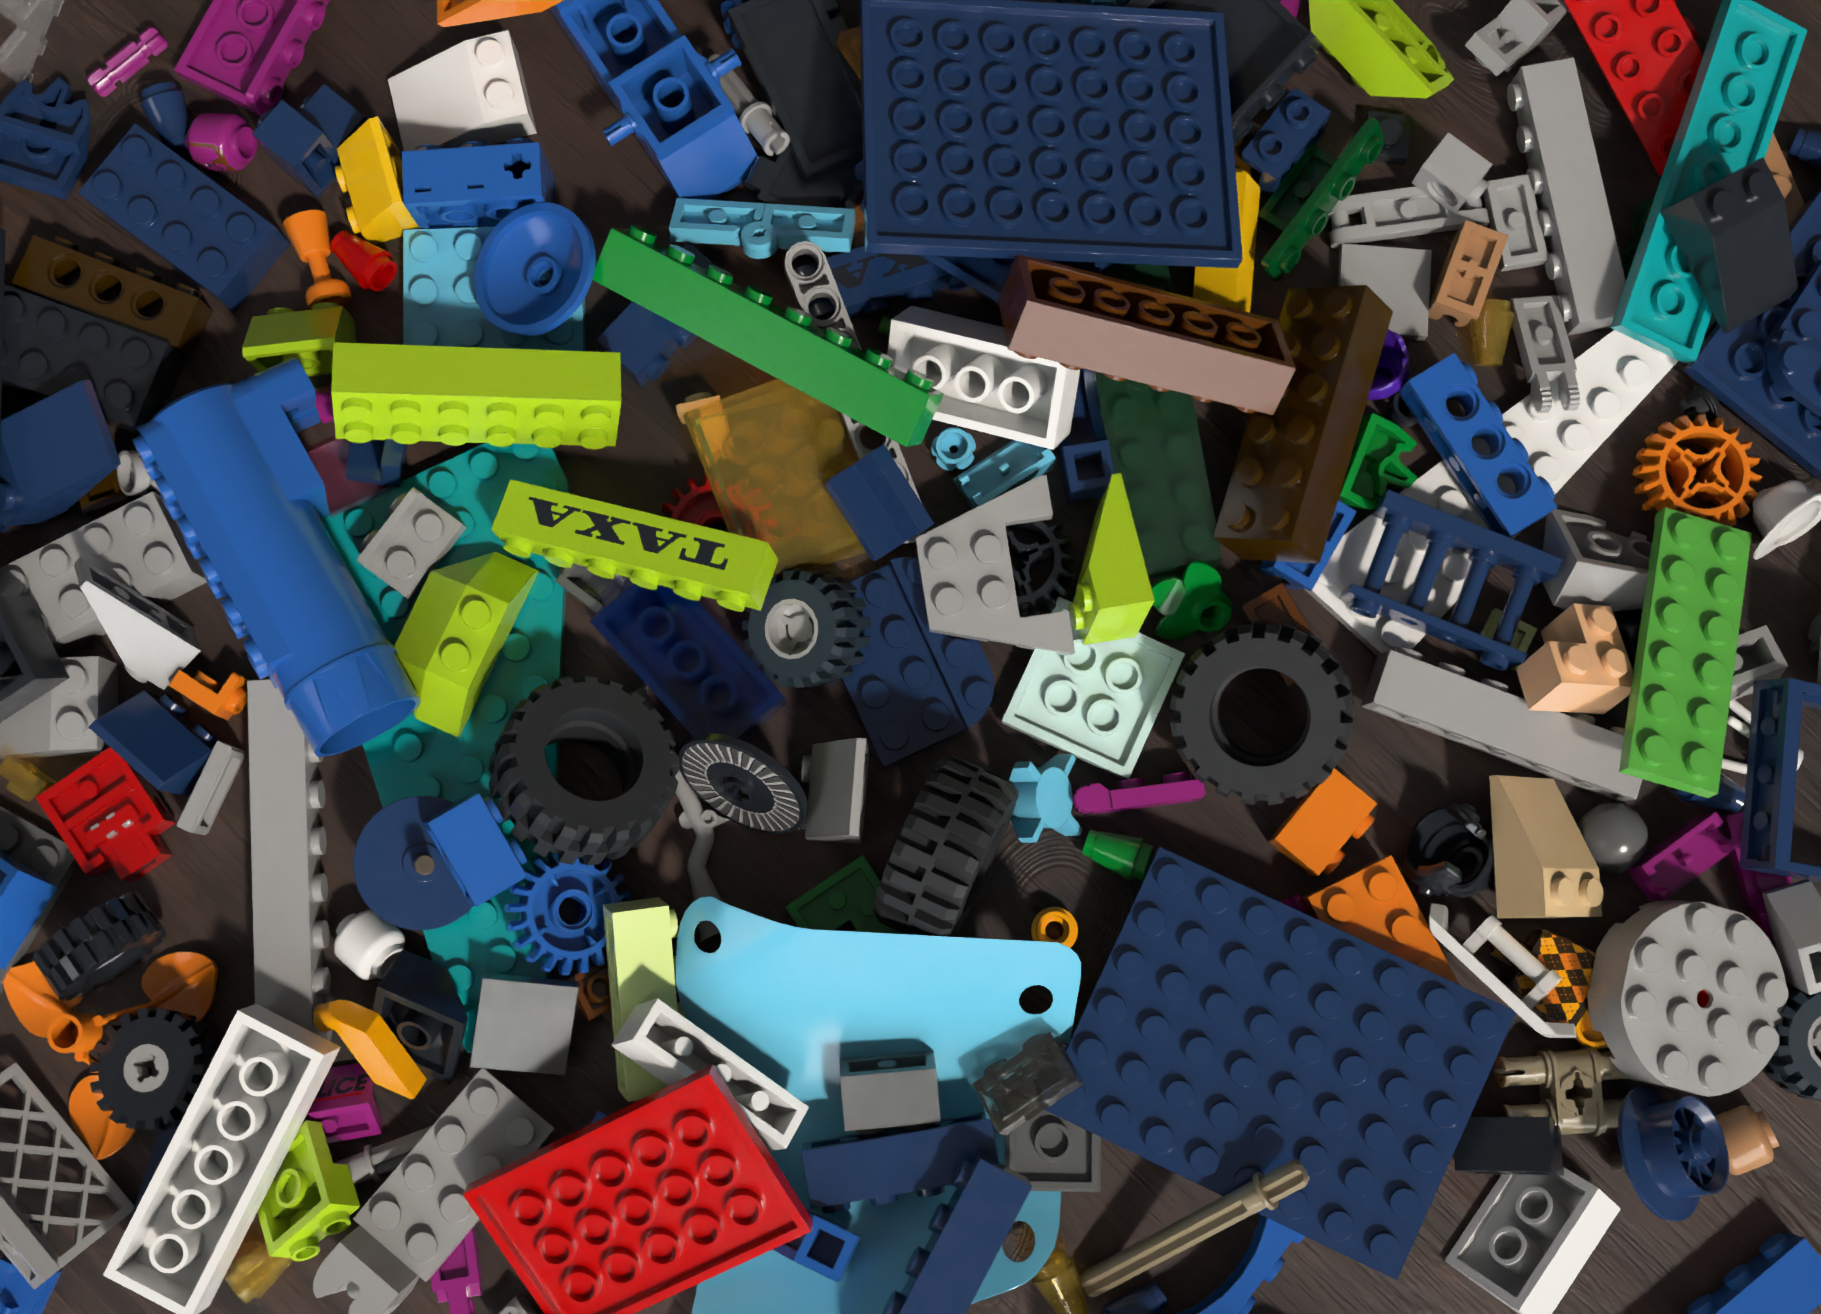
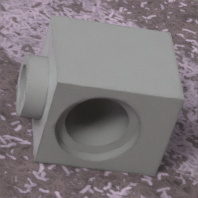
M1448 132L1422 165L1412 184L1456 214L1465 201L1473 206L1490 183L1483 178L1493 164Z

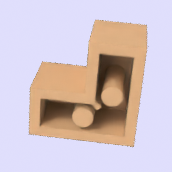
M1573 603L1540 631L1544 645L1516 668L1528 710L1605 714L1630 695L1633 669L1611 606Z

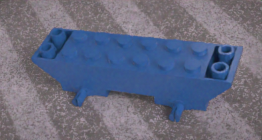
M564 0L549 8L622 116V118L611 125L601 129L611 147L633 133L677 198L716 200L746 181L758 155L735 114L734 106L723 92L719 79L742 65L738 55L735 54L732 48L709 62L695 51L685 35L682 36L658 0Z

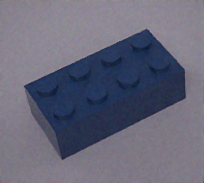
M137 124L131 127L78 192L99 213L234 313L290 245L274 225Z

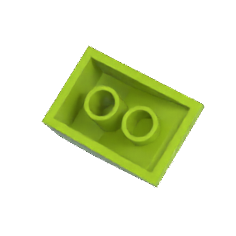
M1121 473L1112 474L1096 511L1073 602L1069 603L1068 607L1071 627L1073 630H1079L1082 645L1136 637L1155 601Z

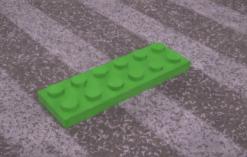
M1667 507L1656 513L1619 767L1620 773L1706 798L1718 794L1752 533Z

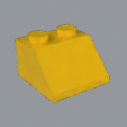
M379 117L370 118L336 148L341 165L334 168L343 193L349 191L353 206L346 207V212L353 232L355 234L361 232L369 243L375 245L403 237V230L421 228H419L404 205L402 159L399 149Z

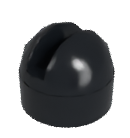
M1399 392L1390 399L1386 409L1388 419L1400 428L1415 426L1418 423L1417 418L1413 416L1402 399Z

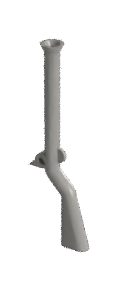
M648 686L635 690L646 699L643 704L650 711L653 710L654 707L648 697ZM679 770L675 776L678 781L675 794L684 810L679 816V823L685 829L693 828L696 834L687 864L693 902L700 897L713 896L722 901L706 869V864L715 838L713 828L729 821V819L717 816L712 810L704 811L698 796L686 783ZM700 921L698 924L700 942L720 933L719 929L711 921Z

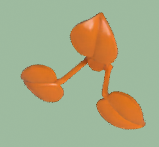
M175 952L167 954L154 961L142 977V989L151 1001L143 1005L97 1016L89 1013H77L73 1009L80 1003L83 996H75L72 1000L68 1001L65 999L63 1001L59 1000L34 961L11 967L6 974L3 986L14 1013L30 1033L47 1038L53 1050L59 1053H75V1060L77 1062L83 1061L90 1065V1062H100V1060L90 1055L89 1051L95 1048L97 1041H101L103 1025L120 1020L119 1017L126 1013L138 1014L137 1009L162 1008L189 1013L197 1017L195 1021H202L209 1013L214 1002L218 968L214 960L201 953ZM90 1075L83 1078L71 1092L69 1114L73 1127L89 1147L94 1159L101 1160L111 1156L126 1145L137 1129L126 1128V1124L115 1123L109 1119L113 1111H101L96 1102L104 1096L100 1093H92L90 1086L91 1082L99 1081V1076Z

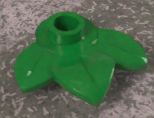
M1193 560L1187 564L1182 578L1177 576L1165 577L1151 585L1155 600L1153 606L1164 615L1156 625L1155 635L1169 640H1181L1187 638L1198 629L1205 632L1218 631L1229 622L1232 603L1227 593L1221 590L1222 579L1214 567L1206 562Z

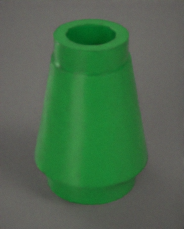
M1091 829L1085 841L1082 855L1091 858V860L1128 881H1131L1132 878L1143 881L1149 869L1155 846L1145 843V837L1105 831L1099 832Z

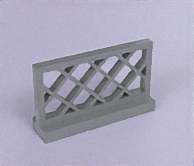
M15 1062L0 1073V1086L12 1079L24 1094L22 1110L0 1108V1117L20 1119L17 1143L0 1142V1151L15 1152L11 1178L0 1177V1185L10 1186L9 1196L0 1186V1249L35 1290L133 1212L134 1205L99 1162L94 1159L90 1151L17 1062ZM30 1102L33 1104V1106L37 1109L38 1112L29 1111ZM28 1120L46 1121L54 1130L52 1147L24 1145ZM60 1140H62L69 1149L59 1148ZM23 1153L50 1156L47 1181L19 1178ZM58 1156L77 1158L84 1167L82 1184L55 1182ZM91 1176L98 1185H90ZM18 1187L45 1189L42 1215L23 1214L15 1205ZM53 1190L80 1192L77 1218L50 1216ZM88 1193L107 1195L119 1210L107 1220L85 1219ZM31 1223H41L39 1233ZM48 1224L76 1226L73 1247L60 1257L57 1256L46 1242ZM84 1227L96 1228L82 1239Z

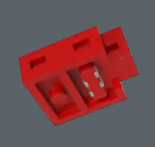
M111 747L35 797L77 863L87 875L99 876L113 867L120 880L135 882L173 856L160 834L176 824V820L153 785Z

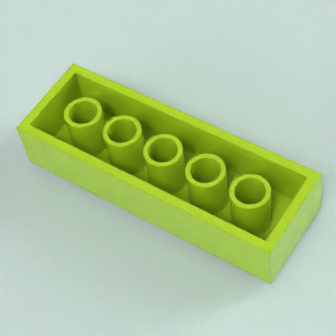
M333 342L331 394L336 439H346L354 443L393 439L400 444L431 441L442 442L451 446L463 445L467 442L489 443L496 447H507L512 444H535L542 448H554L559 445H577L593 450L606 446L615 447L622 401L620 352Z

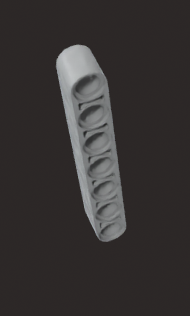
M808 241L798 242L791 246L786 253L784 273L797 308L811 315L808 305L812 300L820 297L828 299L834 306L835 312L833 316L827 320H819L813 317L811 324L826 331L827 327H832L848 334L853 338L850 345L862 350L822 249L815 243ZM805 254L815 259L818 269L813 275L804 277L795 273L792 268V261L799 255ZM838 411L855 457L859 461L873 451L865 448L860 442V430L866 425ZM884 436L883 444L919 498L898 442ZM926 530L914 536L913 538L907 540L903 544L915 542L916 537L924 534Z

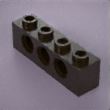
M33 235L11 283L19 290L167 342L186 358L192 360L213 312L200 300L202 294L199 291L177 282L174 288L160 283L161 278L139 267H135L133 272H129L119 268V261L97 251H94L92 257L78 252L79 247L61 237L53 236L51 241ZM81 271L79 279L74 284L67 285L69 277L74 272ZM122 286L120 295L116 299L108 301L109 293L114 288ZM163 302L162 310L157 315L149 317L150 308L155 303Z

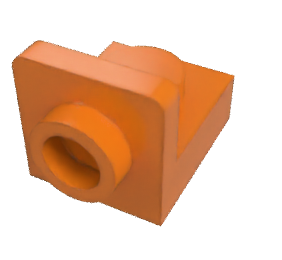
M179 670L169 686L212 714L228 721L232 714H239L247 705V681L250 680L237 672H233L225 684L222 685L199 670L194 677Z

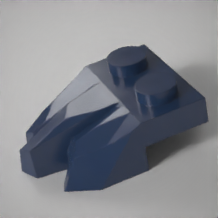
M60 77L43 93L38 95L35 94L33 84L23 79L5 97L0 105V181L67 200L87 163L91 117L88 100L80 99L72 103L73 96L70 86Z

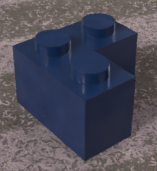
M323 84L316 93H311L304 99L299 113L283 100L274 109L267 110L260 117L257 128L252 135L281 170L315 197L319 198L336 178L334 167L341 165L336 148L362 126L367 119L352 105Z

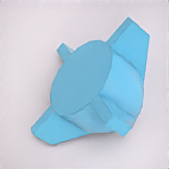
M1057 754L1041 767H1035L1031 761L1015 763L1009 780L1014 783L1019 791V795L1010 819L1017 838L1021 843H1036L1043 828H1051L1064 836L1081 835L1083 829L1071 815L1073 793L1068 775L1076 760L1073 754Z

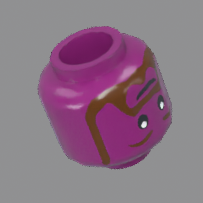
M205 112L199 114L192 121L185 136L186 147L192 160L199 168L208 171L228 173L242 171L254 158L257 150V140L252 135L254 131L243 117L231 113Z

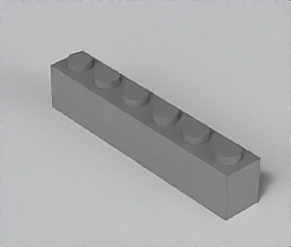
M1574 58L1521 66L1508 85L1507 100L1510 110L1516 111L1519 123L1516 133L1519 151L1526 154L1528 163L1526 174H1530L1543 236L1545 238L1548 252V260L1545 262L1546 273L1550 280H1554L1557 291L1556 297L1567 335L1608 329L1611 327L1626 281Z
M1395 647L1394 651L1388 650L1377 656L1361 707L1617 802L1637 799L1643 779L1619 772L1625 733L1624 728L1611 727L1609 731L1594 725L1596 719L1584 713L1568 712L1566 715L1555 711L1528 710L1525 697L1523 699L1509 694V687L1507 685L1490 679H1482L1480 683L1464 677L1466 671L1455 665L1439 663L1437 667L1421 661L1422 654L1408 648Z

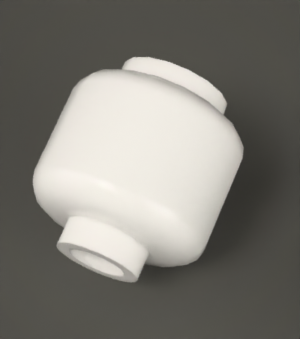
M365 910L358 914L352 913L346 916L336 929L337 937L334 942V954L359 978L363 980L383 979L404 949L405 936L395 925L383 920L372 910Z

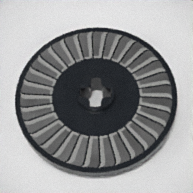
M717 733L694 735L681 748L678 755L680 772L686 783L703 802L725 818L743 827L768 834L790 833L798 829L808 812V802L802 787L783 765L764 751L740 739Z

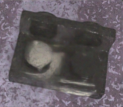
M1052 1032L1037 1034L1029 1038L1022 1045L1023 1050L1010 1059H1001L989 1065L983 1072L984 1076L972 1084L999 1134L1008 1135L1084 1084L1066 1053L1069 1045L1065 1039Z

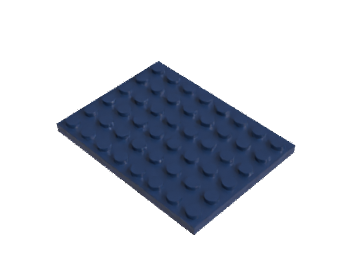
M1015 0L859 1L865 253L1015 259L1017 255L1050 261L1217 268L1239 267L1243 258L1223 13Z
M1159 847L1040 1108L1221 1196H1225L1252 1181V1175L1256 1172L1266 1174L1293 1159H1298L1308 1172L1310 1178L1308 1184L1304 1188L1279 1200L1278 1208L1274 1210L1265 1208L1257 1213L1397 1280L1516 1012Z

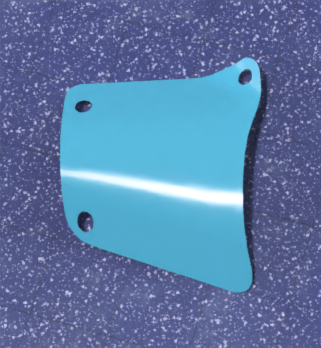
M713 896L700 897L692 902L686 909L680 922L676 951V986L684 1017L809 1107L788 1147L769 1152L806 1209L862 1235L840 1282H835L774 1250H770L697 1284L691 1314H882L891 1294L895 1290L901 1293L910 1276L905 1273V1269L914 1250L918 1246L924 1249L933 1233V1231L928 1229V1226L936 1208L941 1202L948 1205L956 1187L952 1185L944 1186V1193L930 1197H917L916 1191L897 1194V1201L884 1205H870L869 1199L850 1202V1209L837 1213H823L822 1207L810 1208L801 1154L803 1143L857 1134L855 1130L845 1131L839 1059L934 1051L940 1119L990 1111L999 1163L1004 1165L1005 1093L1047 1094L1071 1041L1081 979V961L1078 955L1068 946L1058 942L807 929L769 920L726 904ZM700 921H711L719 929L721 944L716 952H703L695 944L694 932ZM1041 985L1051 991L1053 1002L1047 1011L1041 1014H1029L1022 1010L1019 1005V997L1030 986ZM1061 1191L1029 1192L1015 1221L1026 1222L1032 1228L1035 1236L1033 1252L1025 1261L1014 1262L1005 1255L1001 1246L971 1304L1024 1285L1041 1270L1055 1248L1060 1224Z

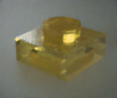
M7 756L0 765V775L10 781L6 788L28 802H31L33 798L57 783L26 760Z

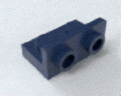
M1296 88L1289 92L1242 151L1241 159L1261 174L1259 182L1260 193L1270 199L1309 145L1312 143L1316 146L1325 135L1331 111Z

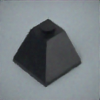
M403 949L378 984L372 1011L380 1014L422 1073L451 1084L455 1078L468 1015L447 968L428 958Z

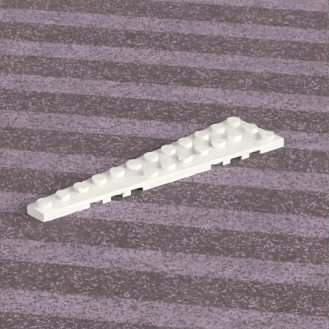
M1713 313L1707 330L1716 321V318ZM1613 330L1575 359L1577 367L1575 375L1581 399L1577 410L1565 411L1558 395V381H1549L1553 401L1549 413H1537L1529 394L1502 415V424L1511 438H1517L1524 445L1529 455L1527 462L1537 477L1542 476L1547 480L1555 495L1672 369L1678 360ZM1472 438L1473 449L1482 456H1489L1490 448L1487 442L1481 438ZM1443 460L1418 478L1409 488H1405L1399 493L1488 529ZM1498 476L1497 483L1499 488L1506 494L1514 495L1515 485L1513 481L1506 476ZM1371 514L1343 535L1312 591L1304 590L1378 656L1388 650L1394 651L1395 647H1404L1412 650L1426 634L1378 614L1376 618L1359 615L1349 609L1351 603L1339 599L1342 590L1349 585L1363 586L1385 529L1382 525L1383 519ZM1410 530L1408 533L1402 534L1380 595L1406 604L1428 544L1425 542V536ZM1519 533L1512 536L1511 538L1514 539ZM1453 547L1451 551L1445 552L1423 612L1441 619L1457 601L1471 565L1468 553Z

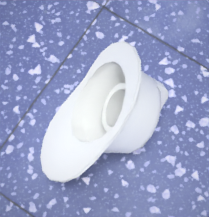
M1789 480L1760 491L1753 501L1754 511L1752 517L1763 540L1755 550L1753 558L1758 560L1775 548L1796 540L1813 528L1821 520V493L1818 494L1798 480Z

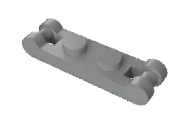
M1416 186L1349 195L1343 201L1339 200L1328 214V219H1331L1333 229L1329 232L1331 248L1339 249L1342 243L1358 244L1458 230L1465 220L1486 227L1490 224L1488 210L1482 208L1481 198H1479L1473 206L1465 201L1463 204L1464 210L1454 214ZM1360 213L1362 224L1350 226L1348 215Z

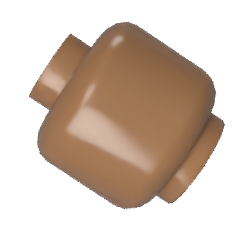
M1741 1105L1715 1116L1724 1133L1729 1154L1730 1174L1741 1175L1773 1161V1148L1780 1145L1763 1111L1755 1113L1751 1107Z

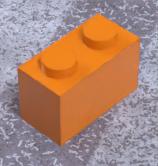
M1334 768L1331 775L1322 784L1318 783L1311 788L1310 792L1304 796L1268 840V843L1309 877L1319 876L1322 871L1329 875L1345 857L1346 854L1340 849L1351 835L1356 840L1359 839L1373 823L1375 818L1369 813L1377 803Z

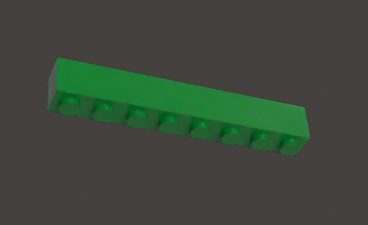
M631 224L629 229L611 228L595 266L593 276L595 282L905 447L921 444L944 393L931 387L934 381L930 377L912 369H908L904 373L891 366L893 359L890 356L872 348H867L866 352L850 345L853 338L848 334L832 327H827L826 331L812 325L813 317L808 313L792 306H787L786 310L772 304L773 296L768 292L751 285L744 289L732 283L734 275L714 265H708L706 269L694 263L695 255L676 245L670 244L666 248L656 243L657 235L648 229Z

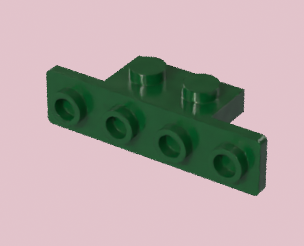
M1369 117L1339 158L1311 143L1259 212L1260 222L1281 234L1261 262L1269 279L1278 282L1284 273H1289L1295 268L1300 260L1301 250L1311 237H1316L1322 232L1327 224L1328 214L1339 200L1343 201L1349 196L1355 186L1356 177L1364 166L1376 160L1382 150L1384 140L1379 121Z

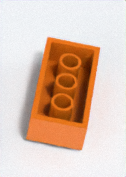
M1392 855L1379 858L1301 897L1307 909L1305 914L1459 985Z

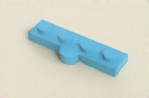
M677 198L669 225L670 240L693 244L735 245L742 247L745 255L755 259H765L775 254L778 248L790 249L791 246L803 241L815 243L825 252L850 253L855 228V209Z

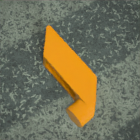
M335 1000L316 1006L313 1012V1021L317 1029L321 1032L335 1030L375 1084L406 1098L415 1099L427 1078L379 1013L348 1000Z

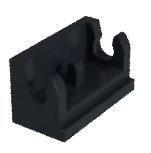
M1470 1117L1454 1151L1455 1171L1466 1174L1564 1176L1560 1126H1554L1553 1118Z

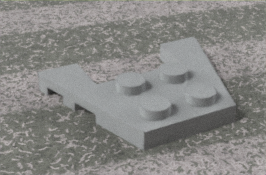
M1047 475L1038 476L916 537L929 632L986 642L1006 643L1032 650L1035 648L1056 652V654L1074 655L1075 648L1069 611L1020 617L1005 527L1052 519L1053 512Z

